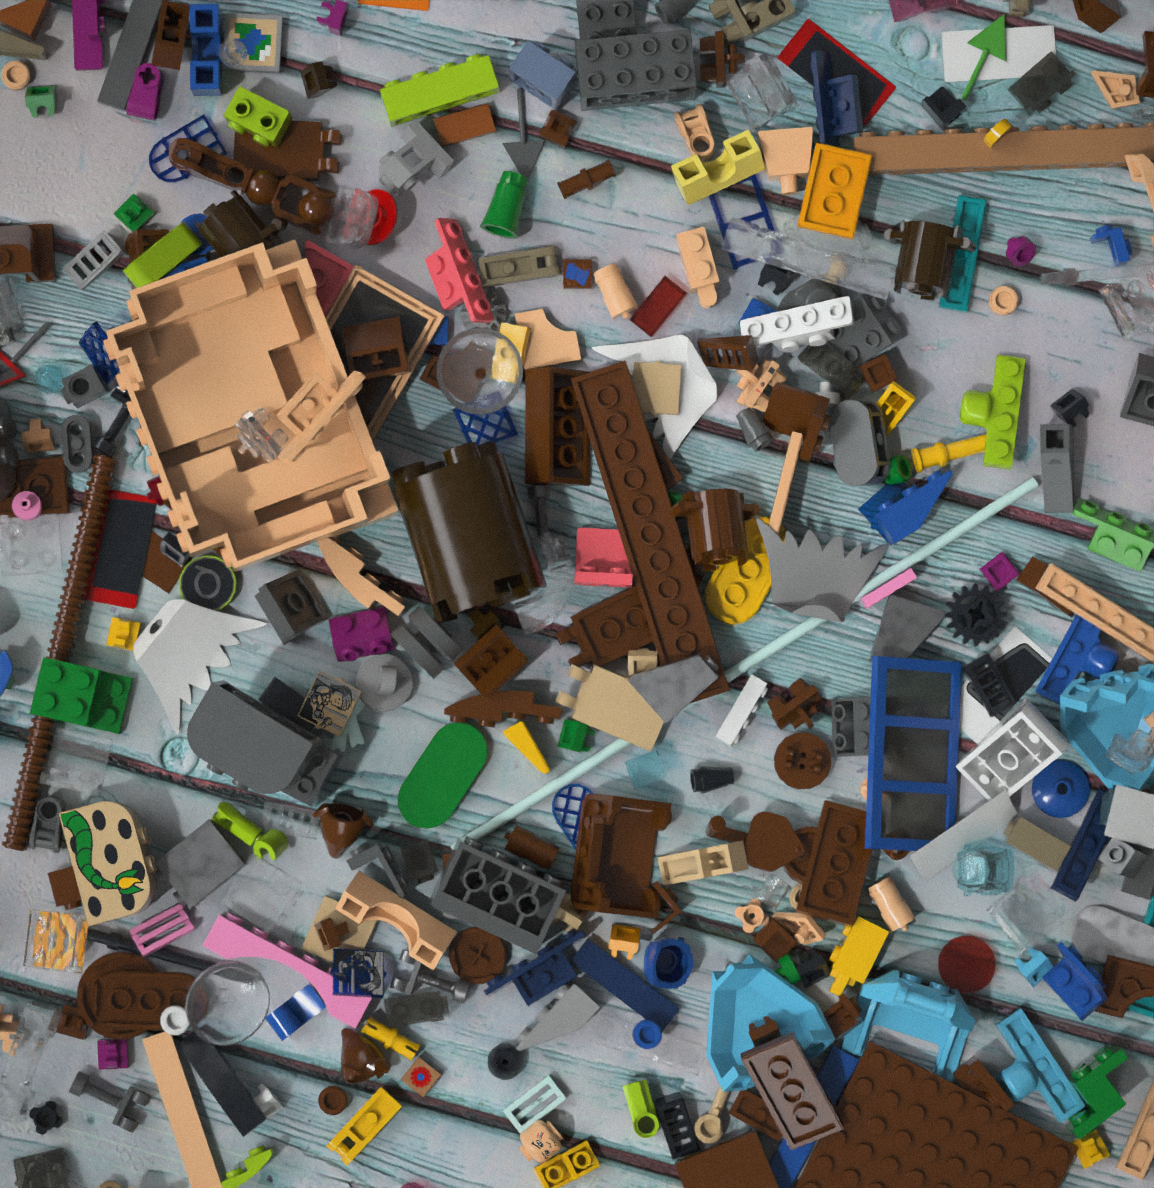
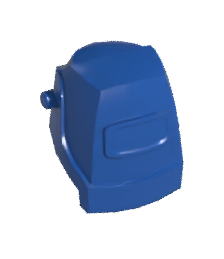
M678 937L677 940L664 938L650 942L645 951L643 966L644 974L649 983L665 989H678L681 985L685 984L694 964L690 946L684 942V938Z

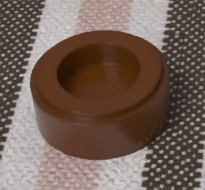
M332 1085L326 1087L319 1095V1107L328 1115L340 1114L348 1103L346 1092L339 1086Z

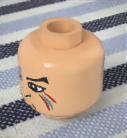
M537 1120L521 1132L520 1140L523 1145L519 1149L529 1162L534 1158L539 1163H545L561 1150L562 1145L560 1141L563 1137L549 1120L546 1123L543 1120Z

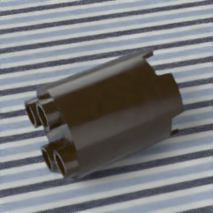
M476 442L459 445L443 452L445 462L440 461L425 466L424 461L400 467L391 472L396 487L393 490L437 623L458 619L457 613L483 603L490 610L531 595L530 589L547 587L504 454L498 452L495 442L477 446Z

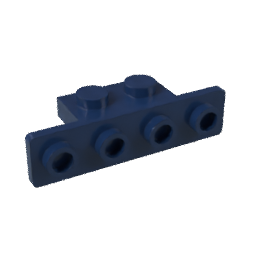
M818 50L811 51L810 69L814 80L813 98L816 102V126L819 130L820 143L840 148L839 137L863 132L858 76L851 74L833 78L830 54Z
M576 929L561 937L563 942L553 948L550 944L539 950L537 953L538 958L530 963L525 959L513 966L512 974L505 978L500 974L487 982L489 988L484 990L485 994L489 997L513 982L529 1007L578 977L563 951L588 936L584 930L579 933Z

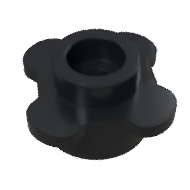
M47 1101L40 1108L33 1107L29 1112V1116L33 1119L38 1134H46L47 1130L53 1127L59 1128L63 1124V1119L58 1116L56 1111L57 1105L54 1101ZM44 1115H48L49 1119L44 1120Z

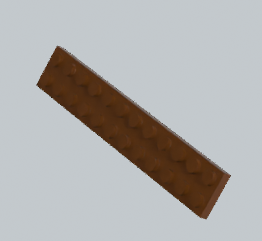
M622 361L571 378L660 664H668L700 654L703 658L708 655L719 667L716 671L719 677L690 703L731 691L677 519L671 516L669 509L672 507L671 500L627 362Z

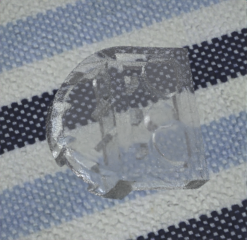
M339 187L333 217L330 221L325 242L354 249L364 247L369 241L378 210L377 198L358 188Z

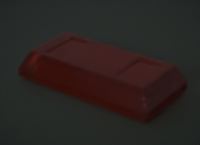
M664 276L629 320L652 338L686 296L687 292Z

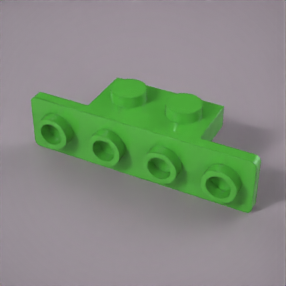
M1077 499L1072 514L1098 525L1088 544L1087 550L1141 572L1151 549H1154V531L1145 523H1134L1127 520L1119 512H1108L1101 509L1090 500L1082 501Z

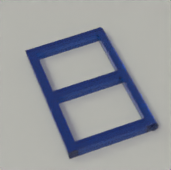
M756 174L729 187L751 180L762 212L724 224L715 195H709L734 270L769 258L770 256L782 254ZM764 218L774 249L737 261L726 230Z

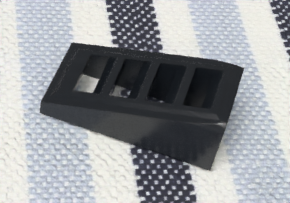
M989 653L962 667L990 718L1016 704ZM987 665L989 670L975 676L973 671ZM992 674L994 680L981 687L979 681ZM998 684L1000 690L987 697L984 692ZM1004 695L1006 700L994 707L991 706V701Z
M675 1092L653 1100L672 1159L699 1151L700 1148L681 1092ZM678 1105H679L678 1108H675V1109H672V1110L663 1112V1110H666V1109H669V1108H672V1107H675V1106H678ZM682 1115L683 1119L667 1124L666 1120ZM686 1126L687 1130L674 1135L670 1134L671 1131ZM690 1138L691 1142L674 1146V1142Z

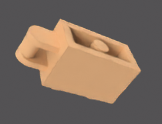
M705 227L676 234V242L690 293L697 292L700 305L703 308L710 309L715 306L717 301L715 287L719 286V278Z

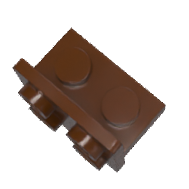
M495 625L463 654L454 665L484 698L488 699L515 673L519 672L529 660L507 635Z

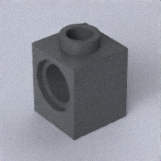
M92 364L61 380L64 388L60 389L65 401L67 404L73 403L77 409L108 394L96 368ZM87 381L89 383L87 393L83 395L76 394L75 387L77 383Z
M1111 838L1098 859L1118 874L1133 880L1149 855L1130 842Z

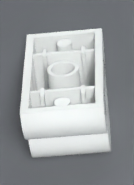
M1026 698L1014 707L955 767L988 801L1006 790L1010 797L1063 754L1068 748L1069 743Z

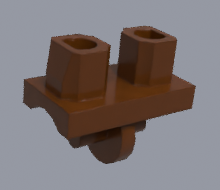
M715 31V36L699 38L700 56L716 55V64L700 65V81L716 83V88H725L724 64L729 65V74H737V64L745 62V55L737 54L736 44L728 45V54L724 55V31Z
M799 678L789 687L795 696L794 699L786 703L779 694L767 702L772 712L771 716L780 730L790 723L795 729L803 723L810 729L814 726L810 718L818 713L814 706L822 698L814 685L809 686L803 679Z

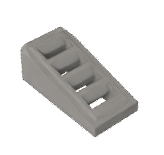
M103 230L63 270L82 291L124 256L125 253L109 234ZM103 243L112 251L109 256L100 247ZM95 250L104 260L100 264L92 256ZM86 258L95 267L92 272L82 262ZM77 265L87 275L84 280L74 270Z

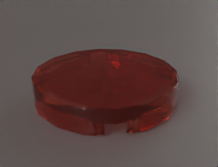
M959 936L951 939L942 947L938 956V971L941 979L948 987L954 988L960 993H974L983 989L991 982L995 973L996 959L991 948L985 941L974 936Z

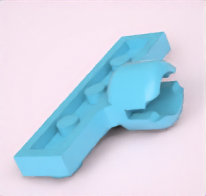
M1021 1008L995 1024L1015 1055L1014 1063L1000 1071L997 1077L1001 1088L1011 1100L1021 1101L1032 1092L1038 1091L1059 1123L1064 1122L1085 1107V1104Z

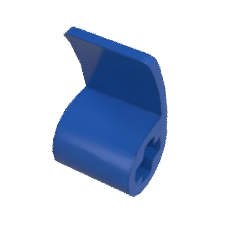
M308 984L264 1019L281 1041H283L322 1011L326 1005Z

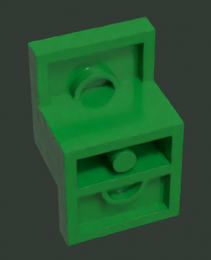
M43 657L29 714L120 734L133 678Z
M1107 1045L1102 1047L1093 1055L1095 1060L1087 1065L1082 1063L1070 1072L1072 1077L1068 1079L1088 1107L1087 1110L1081 1109L1068 1118L1070 1123L1066 1125L1069 1132L1079 1140L1126 1105L1125 1101L1106 1078L1109 1072L1128 1059L1127 1055L1119 1047H1108Z

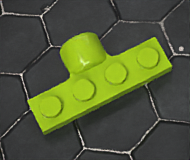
M997 355L992 390L989 392L967 390L963 394L960 407V421L963 424L981 426L986 429L982 466L1006 470L1012 469L1025 367L1024 358Z

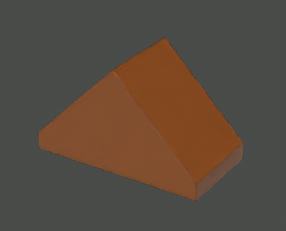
M26 0L0 10V26L35 41L52 6L50 0Z

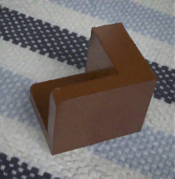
M1073 0L1078 19L1099 33L1104 32L1122 17L1117 0Z
M773 918L752 938L775 962H778L777 959L783 957L792 947L798 944Z

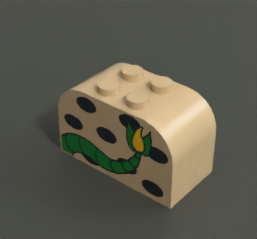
M103 801L59 813L88 926H95L132 916L148 908L156 895L157 882L154 873L158 867L155 865V856L149 855L147 845L151 844L147 827H142L135 811L122 803Z

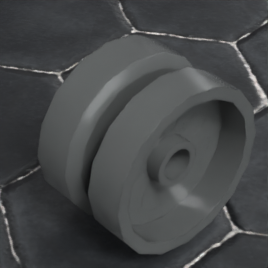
M418 606L409 615V621L419 631L414 634L406 625L400 624L390 635L435 679L444 670V664L434 654L439 651L447 660L453 661L463 650L451 639L452 635L440 623H437L434 617L431 618Z

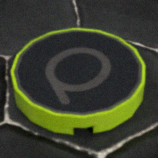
M201 556L193 559L184 567L180 575L179 589L181 596L184 600L193 604L220 611L231 602L236 594L237 580L231 567L226 568L224 561L216 556Z

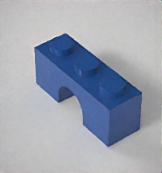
M190 4V34L192 38L190 90L193 96H222V11L219 4Z

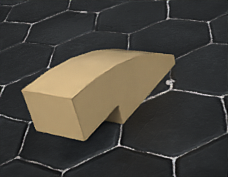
M743 841L657 857L663 886L749 869Z

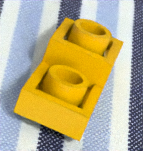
M586 1140L532 1169L542 1188H560L600 1167V1164Z

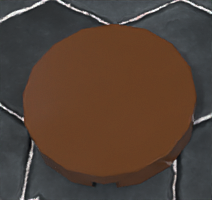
M471 927L461 931L453 940L449 950V962L454 973L461 979L470 981L471 984H485L502 972L506 963V947L502 938L478 927Z

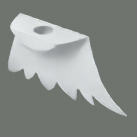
M674 335L636 343L592 347L594 351L621 362L626 361L631 375H633L634 362L655 363V361H660V364L681 365L678 415L657 414L654 417L650 413H643L645 421L659 418L655 424L653 436L656 438L665 432L663 450L671 460L691 428L717 400V385L690 339L684 335Z
M178 599L167 601L134 642V656L158 695L177 735L180 726V698L189 705L192 701L189 684L203 690H208L211 682L206 666L226 667L231 665L229 658L220 645L231 646L240 644V641L232 635L233 633L256 629L267 623L222 613Z

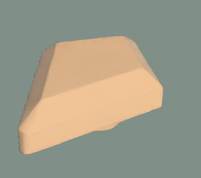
M1095 70L1091 72L1092 78L1111 110L1140 104L1139 95H1136L1134 75Z
M775 912L772 916L779 925L794 936L798 943L804 946L821 941L826 937L818 923L809 915Z

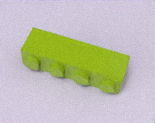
M475 54L467 57L466 62L455 65V62H450L439 66V71L428 74V71H421L413 74L410 80L401 82L400 79L385 83V88L380 89V93L391 127L500 93L489 55Z

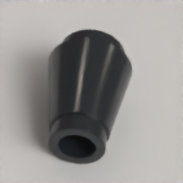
M697 766V769H691L690 782L693 792L704 794L734 784L732 768Z

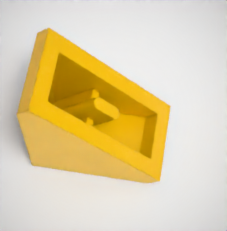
M892 381L876 403L883 411L887 437L916 399L914 395L895 381Z

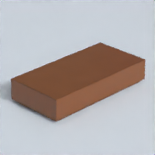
M488 103L433 119L442 148L496 133Z

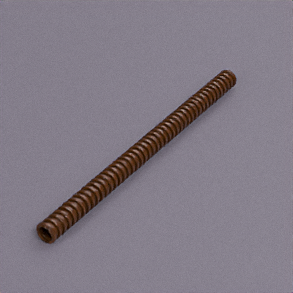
M100 454L93 455L92 458L95 462L91 464L93 471L88 475L91 477L90 481H87L86 484L89 488L84 492L87 496L86 499H83L82 503L85 505L80 509L83 513L82 516H79L78 520L81 522L80 525L76 526L78 534H75L74 538L77 539L76 542L72 543L74 551L70 552L72 560H68V564H70V568L66 569L68 577L64 578L66 585L62 586L64 594L60 595V599H62L61 604H58L60 611L56 612L55 616L58 619L53 624L56 628L52 630L51 634H54V636L49 641L52 645L51 648L48 647L47 649L50 654L46 658L71 663L69 657H73L71 649L75 648L73 640L77 639L75 632L79 631L77 623L81 622L79 617L80 613H83L81 606L85 604L86 601L83 598L88 593L85 589L89 587L90 583L87 581L92 576L89 572L90 569L94 568L91 563L96 559L93 555L94 552L98 551V548L95 546L96 543L100 542L98 534L101 535L102 531L99 529L100 526L104 525L102 517H106L104 508H108V504H106V500L110 499L108 491H112L110 483L114 482L112 474L116 473L114 466L118 465L116 458ZM38 715L31 718L33 726L29 727L31 734L27 735L29 743L25 744L24 748L27 751L22 756L25 757V760L21 762L20 765L23 768L18 773L21 777L20 780L17 779L16 783L19 785L14 790L17 794L16 797L12 798L14 806L10 807V810L13 811L12 815H8L10 824H6L8 832H4L6 841H2V845L5 848L18 851L28 849L25 845L26 841L29 842L30 840L27 836L28 833H31L30 824L34 823L32 815H35L34 806H37L38 803L36 798L40 797L38 789H42L40 781L44 780L42 772L46 771V767H44L45 762H48L46 755L51 751L48 747L53 742L50 738L55 734L52 731L53 727L57 725V723H54L55 719Z

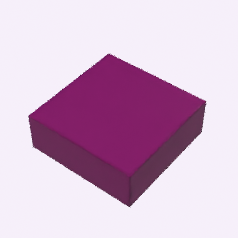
M1003 552L979 569L997 592L1020 574Z

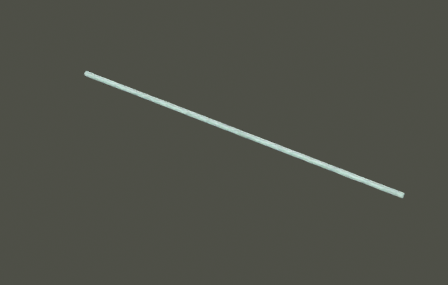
M1031 477L868 580L852 604L1039 487L1038 483ZM810 617L725 671L728 683L827 620ZM693 702V703L688 704V705H687L686 707H684L678 714H680L681 712L685 711L686 709H688V708L691 707L692 705L696 704L697 702ZM620 738L468 833L461 840L464 841L466 836L476 841L481 840L632 743ZM454 842L453 844L450 845V847H451L452 850H453V848H454L456 842Z

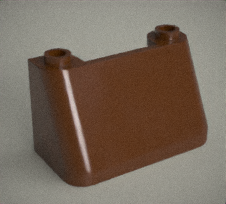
M587 794L584 797L580 812L571 888V903L574 908L658 919L662 900L657 890L649 888L656 831H664L671 823L672 803L601 794Z

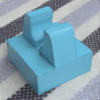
M1030 947L1027 951L1032 959L1027 963H1023L1017 958L1015 963L1025 980L1034 988L1043 980L1042 977L1053 968V965L1041 951Z

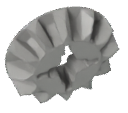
M486 291L484 292L491 309L495 308V310H492L494 320L489 325L487 323L472 322L465 303L461 309V320L465 329L477 337L495 335L500 330L501 322L505 323L506 321L504 303L497 295Z

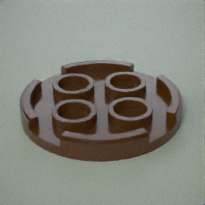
M114 952L106 954L92 962L81 976L77 988V1004L80 1014L91 1029L104 1037L122 1040L139 1036L147 1030L112 1029L98 1021L91 1009V992L95 983L107 973L113 971L157 970L146 959L133 953Z

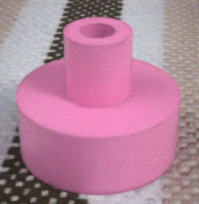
M23 491L13 499L12 509L14 514L21 520L32 521L41 514L42 502L35 493Z

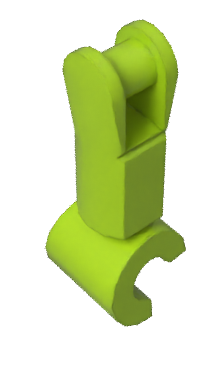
M225 801L219 803L217 807L218 812H215L212 817L213 822L230 831L248 845H254V853L260 861L268 853L270 858L275 861L288 848V839L283 832L271 829L263 835L264 829L242 815L232 804Z

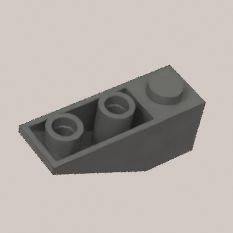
M1040 424V453L1045 513H1073L1074 426L1070 424Z

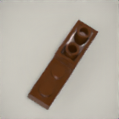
M519 690L497 691L488 699H485L480 694L458 701L446 707L444 715L450 716L449 721L466 724L467 718L479 720V726L495 728L496 722L502 723L503 712H508V718L525 720L526 715L537 716V722L554 724V719H561L562 707L534 704L535 692Z

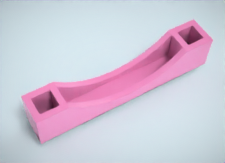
M229 912L226 916L218 915L202 946L226 959L261 957L290 966L302 974L316 988L331 1016L355 1029L358 1027L374 996L368 994L369 992L361 991L357 981H355V993H351L350 983L348 993V982L343 981V992H339V979H337L338 975L335 974V971L338 973L339 971L330 967L327 972L318 967L320 961L305 953L303 957L292 953L294 947L281 940L276 944L266 939L269 935L268 933L253 926L252 930L242 926L243 920Z

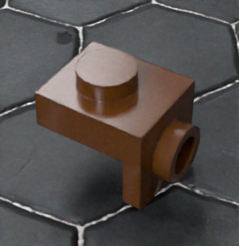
M844 993L838 996L839 1001L823 1012L835 1037L833 1043H836L862 1023L861 1007L853 997L848 999Z

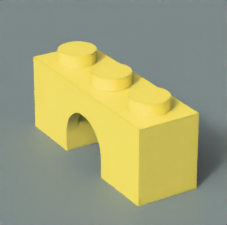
M749 129L723 141L724 151L713 161L701 162L698 155L695 154L671 166L676 185L687 205L765 170L761 151Z

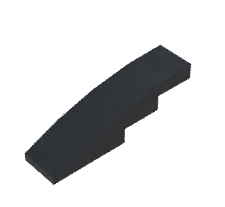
M202 1026L178 1043L195 1071L243 1137L268 1119L251 1097V1093L236 1075V1071Z

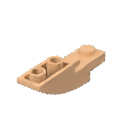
M330 536L317 541L324 559L333 574L357 601L369 610L377 601L399 618L406 610V607L402 605L404 599L392 590L387 594L378 588L381 582L367 573L365 577L361 575L367 566L362 562L364 558L362 554L352 547L347 551L338 545L341 539L337 536L333 538Z

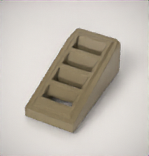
M0 30V56L37 60L48 59V53L44 47Z

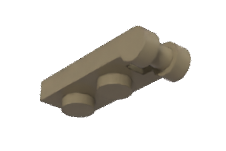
M557 246L478 258L483 288L561 276V266L557 265L556 256L559 255ZM545 258L546 267L538 269L536 259Z

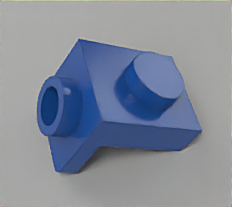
M1107 225L1095 229L1096 234H1093L1090 238L1091 244L1108 240L1115 267L1127 264L1130 261L1129 256L1132 255V247L1129 239H1124L1121 227L1113 229L1112 225Z

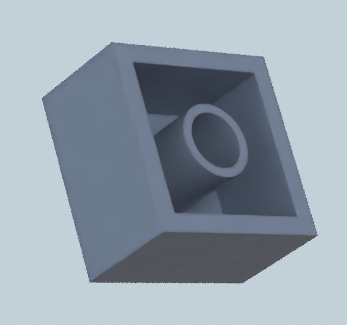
M528 40L509 67L510 81L555 111H558L576 85L574 66L562 57L557 60L549 54L550 50L542 43L536 41L533 44Z

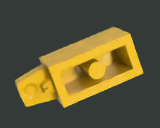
M859 916L855 917L852 927H844L842 934L846 937L841 946L835 945L829 957V960L833 962L829 975L835 978L829 992L840 996L847 984L852 987L856 981L864 984L889 931Z

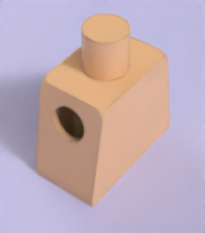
M812 127L758 131L757 142L761 151L767 179L769 181L780 180L781 195L798 194L797 178H806L809 175Z

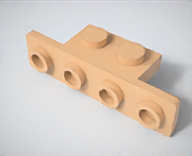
M354 370L335 391L318 373L314 372L276 415L296 435L278 455V458L287 464L291 461H297L304 454L306 444L322 434L324 431L323 425L329 418H335L342 411L344 401L349 396L352 397L360 391L363 386L361 382L366 376Z

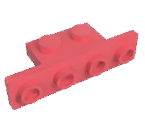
M438 218L435 224L443 246L427 257L425 262L443 310H452L464 302L472 322H492L494 316L491 306L486 298L481 279L476 271L471 252L467 247L458 220Z

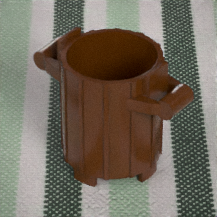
M728 488L710 489L697 493L689 491L682 496L680 502L669 509L671 516L687 518L692 560L695 562V565L702 564L703 571H716V565H725L734 561H738V566H742L747 562L748 546L744 520H748L758 514L760 508L756 503H744L743 493Z

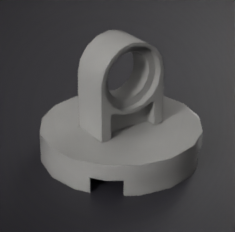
M388 654L374 655L365 660L357 670L354 680L355 688L362 691L360 695L361 701L370 710L377 712L393 711L403 705L410 696L413 686L412 675L407 665L399 658Z

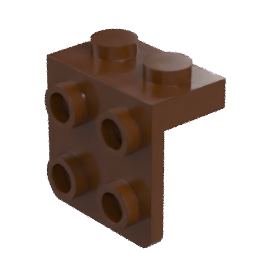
M777 382L774 384L763 422L772 431L791 436L792 431L801 433L804 443L799 459L810 462L813 451L819 453L824 436L819 435L820 430L826 432L831 415L826 414L830 398Z

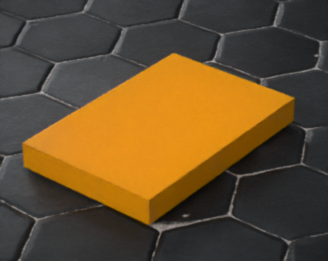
M816 142L797 228L853 240L872 155Z

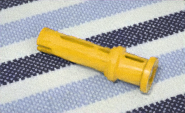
M986 434L945 445L943 442H935L934 446L920 450L912 448L911 455L916 472L922 473L923 469L937 465L945 467L948 461L984 452Z

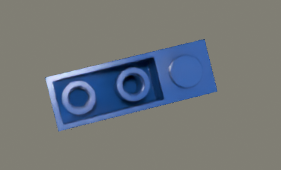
M940 469L926 478L928 481L926 485L918 488L917 484L902 492L904 498L895 503L891 498L877 507L880 512L873 517L890 546L921 527L952 476L951 470L943 474Z

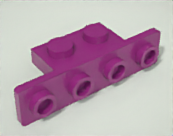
M72 0L74 68L76 71L103 69L102 32H106L105 14L102 15L101 4H105V0Z

